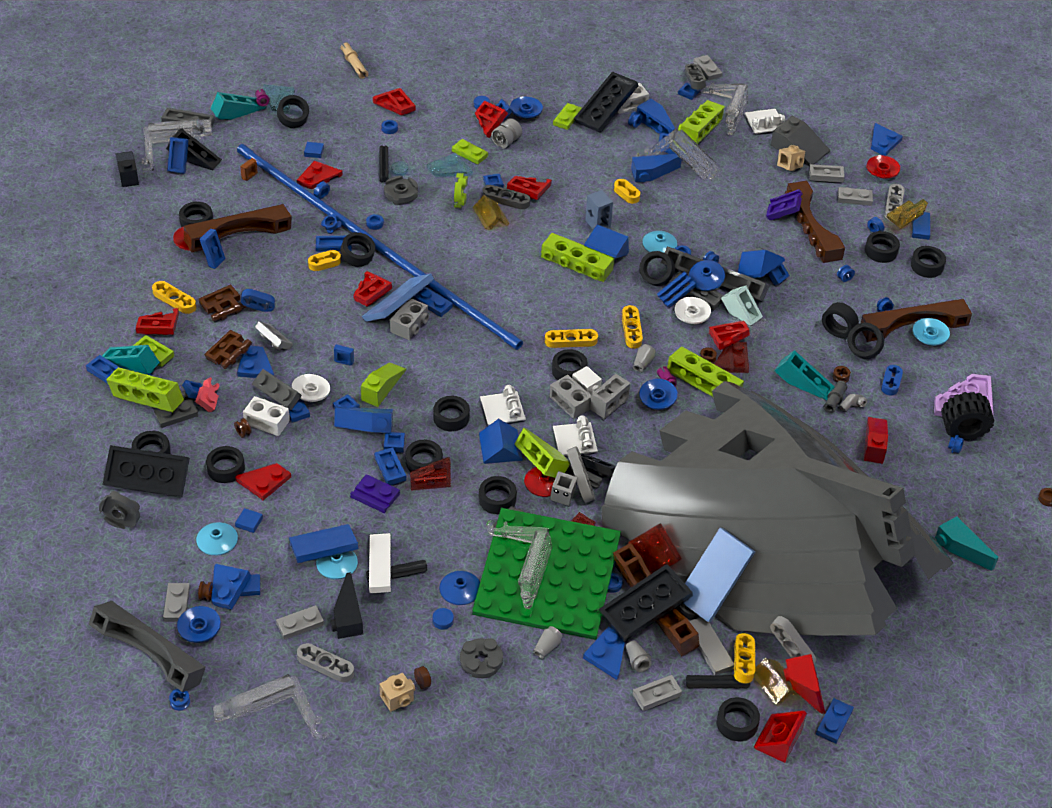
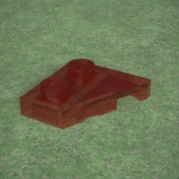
M736 342L724 348L714 365L729 373H749L747 342Z
M450 457L443 458L410 472L411 491L451 487Z

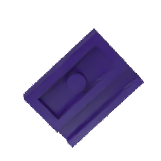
M798 189L770 199L771 204L768 206L766 217L769 220H774L799 211L802 200L801 196L803 195L801 190Z
M366 474L357 484L355 490L350 493V497L385 514L388 507L400 495V490Z

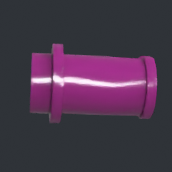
M258 89L255 92L257 104L259 106H266L270 101L269 97L263 89H260L261 92Z
M663 366L665 372L660 367L657 370V375L661 379L671 382L676 387V377L671 375L666 366Z

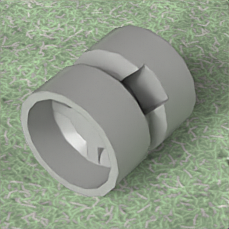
M508 119L492 131V140L497 146L504 149L522 136V128L516 120Z

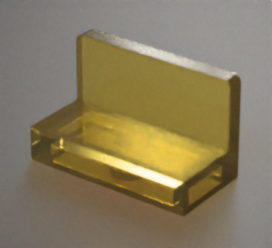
M485 195L473 206V209L487 230H491L498 222L506 226L510 224L498 203Z
M922 199L913 204L908 200L889 212L886 217L902 229L924 214L928 202Z
M765 658L755 667L754 678L774 705L779 706L791 694L799 696L792 689L791 682H786L784 668L776 660Z

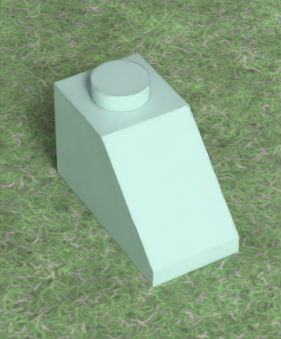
M746 285L733 289L721 297L729 314L741 321H745L749 326L763 317Z

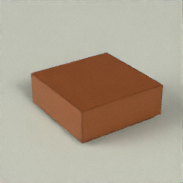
M254 158L249 159L240 166L241 178L248 181L258 173L257 161Z

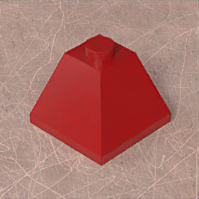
M808 654L785 659L787 668H784L783 671L786 682L790 681L792 689L819 713L825 714L812 655Z

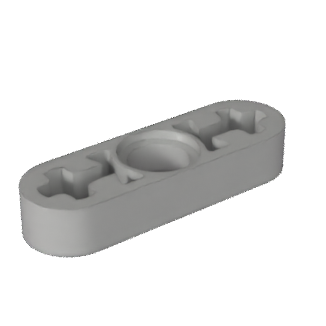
M892 184L889 187L884 215L889 221H897L901 215L905 189L900 184Z
M577 446L568 449L567 455L574 475L577 477V484L584 502L587 503L595 500V495Z
M778 616L771 624L770 629L790 657L794 658L811 654L815 664L817 661L815 655L791 622L782 616Z
M309 643L298 647L297 659L301 664L340 682H348L354 677V666L351 662ZM308 652H311V655H306L305 657L303 656V653L307 654ZM322 660H330L332 662L327 667L319 664ZM345 669H348V672H344L343 674L340 673V670L344 671Z

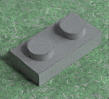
M708 55L694 58L693 63L699 65L708 81L722 77L721 70Z
M810 164V180L844 182V167Z
M838 187V203L872 206V190Z
M258 321L255 326L261 332L260 335L272 342L271 345L276 349L281 350L283 348L289 350L292 347L293 343L271 324Z
M168 583L163 615L164 622H178L181 614L187 610L190 592L189 583Z
M316 605L276 619L277 626L284 640L324 626V620Z
M670 675L633 689V696L642 711L681 697L682 690L674 677Z

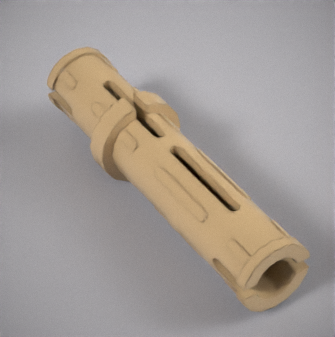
M344 43V46L341 45L345 59L351 63L359 78H365L363 73L367 77L368 71L364 68L358 58V54L351 48L350 44Z

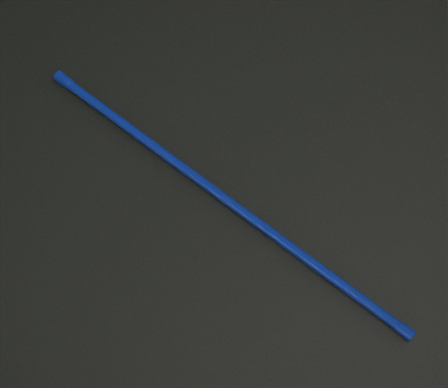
M244 144L238 146L237 152L248 160L254 158L260 168L325 214H335L336 219L341 221L342 226L352 233L361 232L368 235L374 241L377 251L414 277L426 275L423 271L255 154L253 150ZM434 279L427 285L502 338L504 342L515 350L522 347L523 341L503 329Z

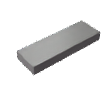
M702 617L691 620L690 623L699 633L700 646L698 648L713 674L718 675L733 670L734 663L711 624Z

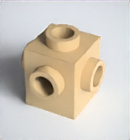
M795 145L779 149L777 166L789 171H795L797 168L803 167L805 151Z
M404 673L393 675L386 681L379 683L380 697L390 712L400 707H406L414 701V683L411 679H407Z

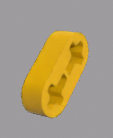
M625 179L615 181L614 191L621 198L631 204L639 202L640 191Z
M336 250L318 253L308 258V267L312 271L332 268L341 263V254Z

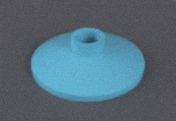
M652 231L644 236L643 246L649 252L661 251L665 253L667 246L671 248L677 247V240L668 232Z
M923 318L918 320L913 326L914 336L920 342L927 345L944 344L950 336L949 328L937 319Z
M221 522L206 525L199 531L196 538L198 548L208 555L228 553L235 547L238 541L236 530L231 525Z
M353 551L316 560L318 571L330 579H343L346 573L351 572L352 574L358 565L357 556Z

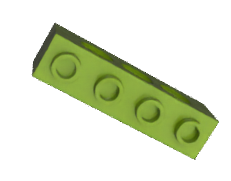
M709 100L701 104L696 111H693L690 117H687L679 125L677 130L679 133L678 140L696 146L721 122L725 106Z
M551 233L542 244V258L592 277L595 280L604 282L613 271L614 257L557 234Z
M680 347L669 356L667 368L671 374L712 397V390L724 381L743 387V380L684 347Z
M119 367L106 379L113 396L169 412H174L184 401L179 385L174 381Z

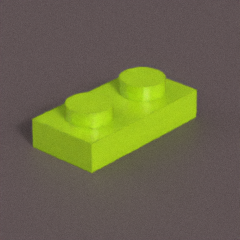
M567 103L553 120V125L568 130L575 121L574 117L582 108Z
M461 139L452 146V152L477 165L488 157L487 151L464 139Z
M147 335L133 345H149L160 363L158 365L160 367L164 366L174 357L173 350Z

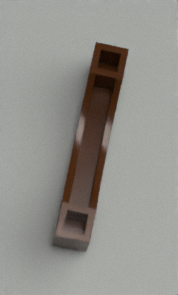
M808 181L788 183L785 194L798 189L803 193L800 210L796 212L797 221L802 224L804 234L808 235L811 246H814L817 257H820L823 263L843 260L845 246L839 236L823 228L812 215L810 204L813 190Z
M284 204L189 224L184 226V241L192 253L203 250L200 238L210 229L216 230L219 239L244 231H262L276 234L291 229L292 216Z
M964 299L864 314L862 315L861 323H871L877 326L885 339L894 330L905 325L915 324L923 318L937 319L949 328L969 326L972 312ZM868 330L862 331L867 342L877 341L876 335Z
M631 543L613 552L615 567L630 587L651 575L642 557ZM673 609L656 621L681 657L700 646L699 633L690 621L676 609Z

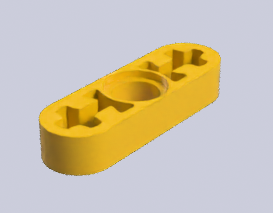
M157 281L152 285L155 297L174 308H179L180 312L190 314L196 310L195 299L169 283ZM172 296H178V297H179V298H177V299H170V297H172Z
M632 305L625 306L622 309L625 343L629 348L636 349L641 347L643 339L639 310ZM629 325H634V326H636L637 328H636V329H630V328H628V326H629Z
M593 329L550 330L545 334V344L550 348L590 347L598 342V333ZM574 337L576 340L570 341L567 338Z
M741 633L736 636L734 644V677L741 683H750L753 681L755 674V639L749 634ZM740 656L748 657L749 660L741 659Z

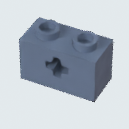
M603 190L587 195L585 221L593 230L596 225L611 228L613 201Z

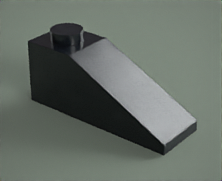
M182 128L173 136L189 139L188 163L213 171L221 162V158ZM169 142L168 146L166 147V149H167L168 151H169L170 142Z
M133 152L115 153L122 187L139 185Z
M351 572L346 573L333 610L334 619H330L332 632H337L338 639L363 635V622Z

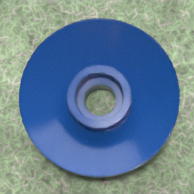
M518 97L510 104L513 110L512 113L522 118L536 117L543 110L542 103L533 97Z
M704 260L692 266L689 277L696 283V289L712 291L722 285L725 279V272L719 263Z
M651 379L641 386L639 396L642 403L647 407L662 410L671 407L676 402L677 389L667 380Z
M454 571L447 574L441 580L440 593L451 604L466 605L475 601L480 581L470 572Z
M196 606L186 610L181 614L177 622L180 636L193 643L210 640L218 633L221 626L218 613L206 606Z

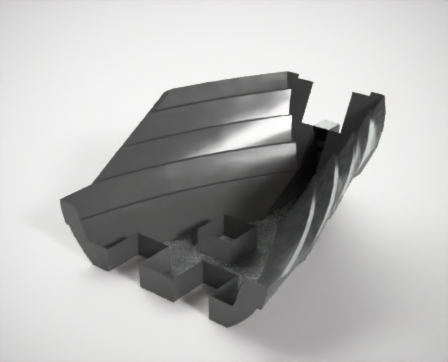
M724 381L712 390L716 410L724 412L714 420L696 413L684 411L664 426L659 432L664 450L671 452V454L662 461L631 451L618 461L607 490L605 504L602 505L603 528L621 531L622 537L632 540L660 567L668 564L684 583L689 578L719 528H724L753 549L755 554L715 615L727 627L739 631L773 633L770 629L771 624L778 616H782L791 622L799 635H876L886 626L884 621L897 610V607L875 572V566L884 560L903 567L915 556L929 580L940 569L945 572L953 564V561L935 538L902 506L906 503L904 488L869 477L838 447L809 425L754 391L750 392L735 383ZM749 449L759 452L749 461L739 458Z

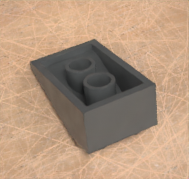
M791 116L773 130L771 146L778 150L788 148L790 145L798 146L799 149L805 151L804 164L808 166L816 164L830 152V149L804 121L794 116Z

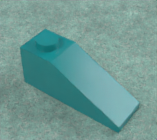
M217 92L210 109L218 119L232 120L263 110L266 106H259L256 97Z
M149 345L109 347L102 355V357L120 368L146 375L153 373L155 367L160 363Z
M795 350L784 357L774 370L788 384L825 400H828L829 392L835 387Z
M957 516L938 527L935 538L939 545L943 546L948 552L992 571L995 568L999 557Z

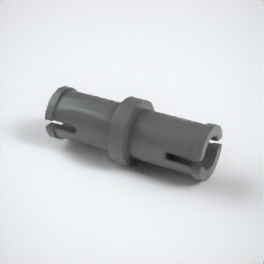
M838 381L834 389L829 392L828 400L823 406L826 412H835L837 405L842 402L843 394L848 388L844 381Z

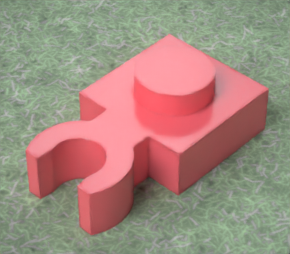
M211 377L203 382V386L199 388L195 401L208 412L215 410L219 397L215 393L219 389V384L216 383L212 386Z

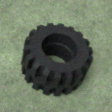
M963 392L962 394H956L953 398L950 397L941 409L945 430L953 438L958 435L965 441L975 440L978 437L985 436V433H989L990 428L994 426L990 402L981 393Z

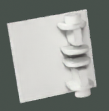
M776 109L745 112V116L755 134L773 132V130L785 122V116L778 114Z
M506 385L501 394L480 396L488 426L498 418L506 423L526 420L518 392L511 385Z
M579 416L577 424L553 426L557 449L564 456L567 455L568 449L577 446L580 453H598L591 422L585 416Z

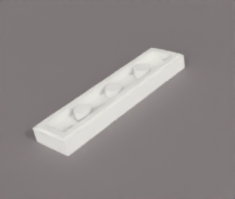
M390 533L370 535V593L391 592Z

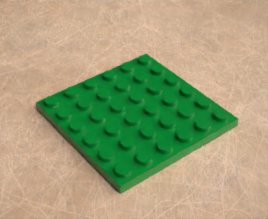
M501 508L472 615L540 629H548L549 626H552L564 634L597 640L602 619L599 609L605 605L615 560L613 552L618 549L621 531Z

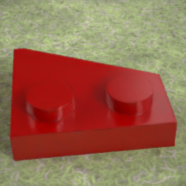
M401 88L373 96L374 104L399 115L416 111V105Z
M313 161L297 179V183L312 190L322 181L328 183L333 177H341L343 171Z
M514 176L507 183V189L527 194L530 199L538 200L551 186L552 180L546 179V182H536V178Z
M366 271L364 280L360 281L359 287L353 296L355 301L368 307L392 289V282Z
M174 308L173 313L165 315L161 311L152 315L140 316L136 325V334L174 335L179 308Z
M745 321L711 326L709 327V334L718 350H722L750 336V330Z
M278 463L239 474L235 478L236 482L260 499L265 500L291 478V473Z

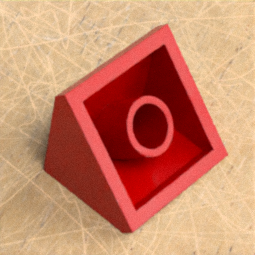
M805 710L771 714L754 748L785 763L803 730L807 715Z

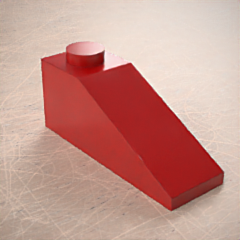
M868 417L864 461L883 464L888 445L887 420Z

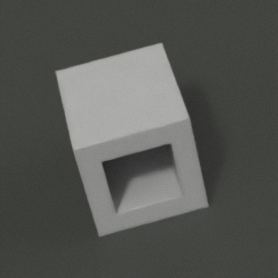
M558 471L552 486L550 500L569 506L576 489L577 477Z

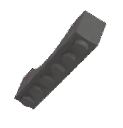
M668 246L665 250V253L673 260L675 268L686 273L690 272L693 265L704 261ZM662 259L661 263L667 265L666 262ZM723 267L725 279L721 286L733 290L746 285L753 298L764 301L769 284Z
M109 601L94 606L88 624L104 636L121 640L145 652L161 667L166 681L180 691L184 692L200 684L206 668L200 662L115 602Z

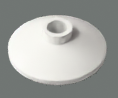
M686 297L676 303L675 314L685 323L700 324L709 319L711 308L706 301L700 298Z
M301 375L292 382V388L302 395L300 399L304 401H321L330 393L328 381L318 375Z

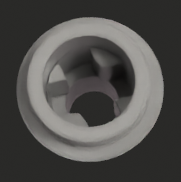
M644 344L638 348L633 365L634 370L643 372L655 358V349L652 346Z
M552 626L544 629L533 650L534 654L543 659L561 643L563 638L561 632Z
M637 641L628 642L626 649L632 668L637 672L648 670L652 664L651 656Z

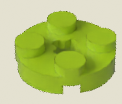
M457 173L456 178L459 179L458 182H455L454 202L457 203H455L454 207L462 208L467 200V193H464V189H466L468 184V176H464V173Z

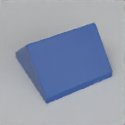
M600 225L595 226L584 245L614 258L622 257L629 253L628 236Z
M768 250L742 252L738 273L751 278L763 277L783 263L785 259Z
M498 418L479 432L483 463L523 461L521 451L515 446V442L519 437L518 430Z

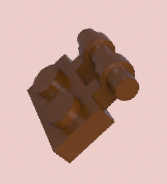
M231 284L199 298V304L208 314L216 312L211 315L214 322L219 319L222 321L228 315L240 313L242 309L246 308L241 302H237L240 300V294Z
M229 330L204 355L207 360L217 365L220 364L224 369H227L230 365L233 366L237 362L236 359L241 354H245L248 351L252 342L249 339L244 341L241 334Z

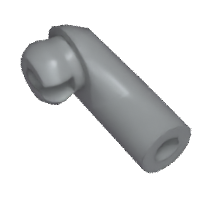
M849 394L839 405V409L846 412L851 406L865 407L867 399L859 394Z

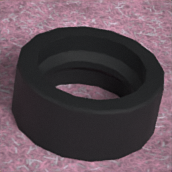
M288 95L280 100L277 117L284 126L297 128L306 123L309 115V106L302 97ZM287 105H296L302 109L303 114L300 118H290L284 114L283 109Z
M197 201L185 204L179 211L181 227L212 220L213 211L211 207L204 202ZM195 214H202L205 216L204 218L199 220L187 219L189 216Z
M886 231L873 232L867 238L865 253L873 261L880 263L891 262L898 255L900 241L892 233ZM874 244H885L891 249L882 250L875 247Z
M361 232L350 233L343 239L340 249L341 257L346 263L355 267L368 265L374 256L375 243L366 234ZM351 244L362 245L367 249L368 253L356 255L348 249V246Z
M933 246L916 248L911 260L912 270L916 274L927 278L941 275L946 264L945 254ZM922 258L931 259V260H934L937 264H936V265L925 264V263H923L922 261H920L919 259H922Z
M652 251L642 258L639 272L647 283L654 286H662L673 278L675 265L666 253ZM655 258H661L667 264V272L660 279L651 278L647 272L649 262Z
M833 303L822 315V323L826 331L842 339L847 338L851 329L859 324L856 312L845 303ZM833 314L841 316L846 321L848 327L840 325L834 319Z
M871 323L857 324L851 329L847 340L850 350L862 359H871L880 354L885 341L882 332ZM864 330L873 332L877 338L875 347L867 352L859 350L855 344L856 336Z
M565 349L559 351L552 360V375L557 380L566 375L572 378L574 373L586 366L588 367L587 358L577 350ZM564 362H574L580 368L575 371H567L560 368L559 365Z
M458 396L440 398L433 407L434 423L444 431L452 432L463 429L470 420L469 404ZM454 408L460 410L463 414L460 417L450 419L442 416L440 413L445 409Z
M153 430L140 433L132 442V449L140 450L146 445L158 444L163 447L159 453L171 454L167 436L159 431Z
M427 439L412 442L406 449V467L414 475L421 477L431 476L441 469L443 453L439 444ZM421 452L433 454L436 459L429 463H418L413 460V456Z
M233 446L217 447L207 456L208 475L218 483L236 481L235 477L243 474L245 471L243 454ZM222 459L237 461V465L228 470H219L214 467V464Z
M493 476L485 479L480 484L479 504L483 510L498 515L501 508L509 509L511 506H515L517 490L516 485L510 479L502 476ZM499 489L507 492L509 497L505 500L495 501L488 498L486 494L491 490Z
M729 698L719 707L717 716L718 730L724 737L732 741H747L758 730L760 721L759 710L753 702L746 698ZM731 711H741L750 717L751 724L742 728L734 727L727 722L725 716Z

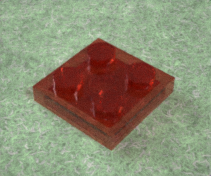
M661 523L628 542L633 545L642 557L650 574L666 564L671 566L682 559Z

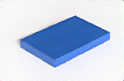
M349 524L289 537L297 563L359 549L358 542Z

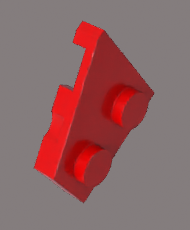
M484 100L476 110L475 115L484 130V134L490 138L492 131L501 124L508 113L506 110Z

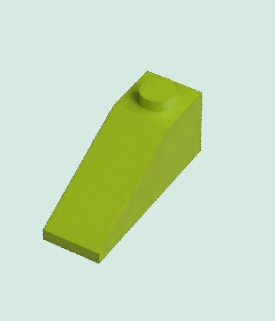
M389 362L370 373L361 384V401L379 407L404 374L406 368Z
M526 428L522 429L515 442V446L544 475L556 478L558 471L565 473L570 465V461L561 452Z

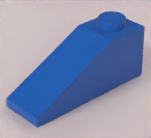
M650 98L637 106V113L643 115L642 123L659 134H675V127L662 105Z
M682 153L632 157L631 171L634 181H653L681 168Z
M335 407L334 427L391 433L393 429V409Z

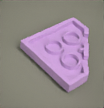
M971 374L965 381L953 385L944 394L937 395L934 400V416H942L941 409L943 404L948 402L950 397L953 398L954 395L962 394L963 392H975V394L981 393L982 396L985 395L990 402L993 413L991 376Z

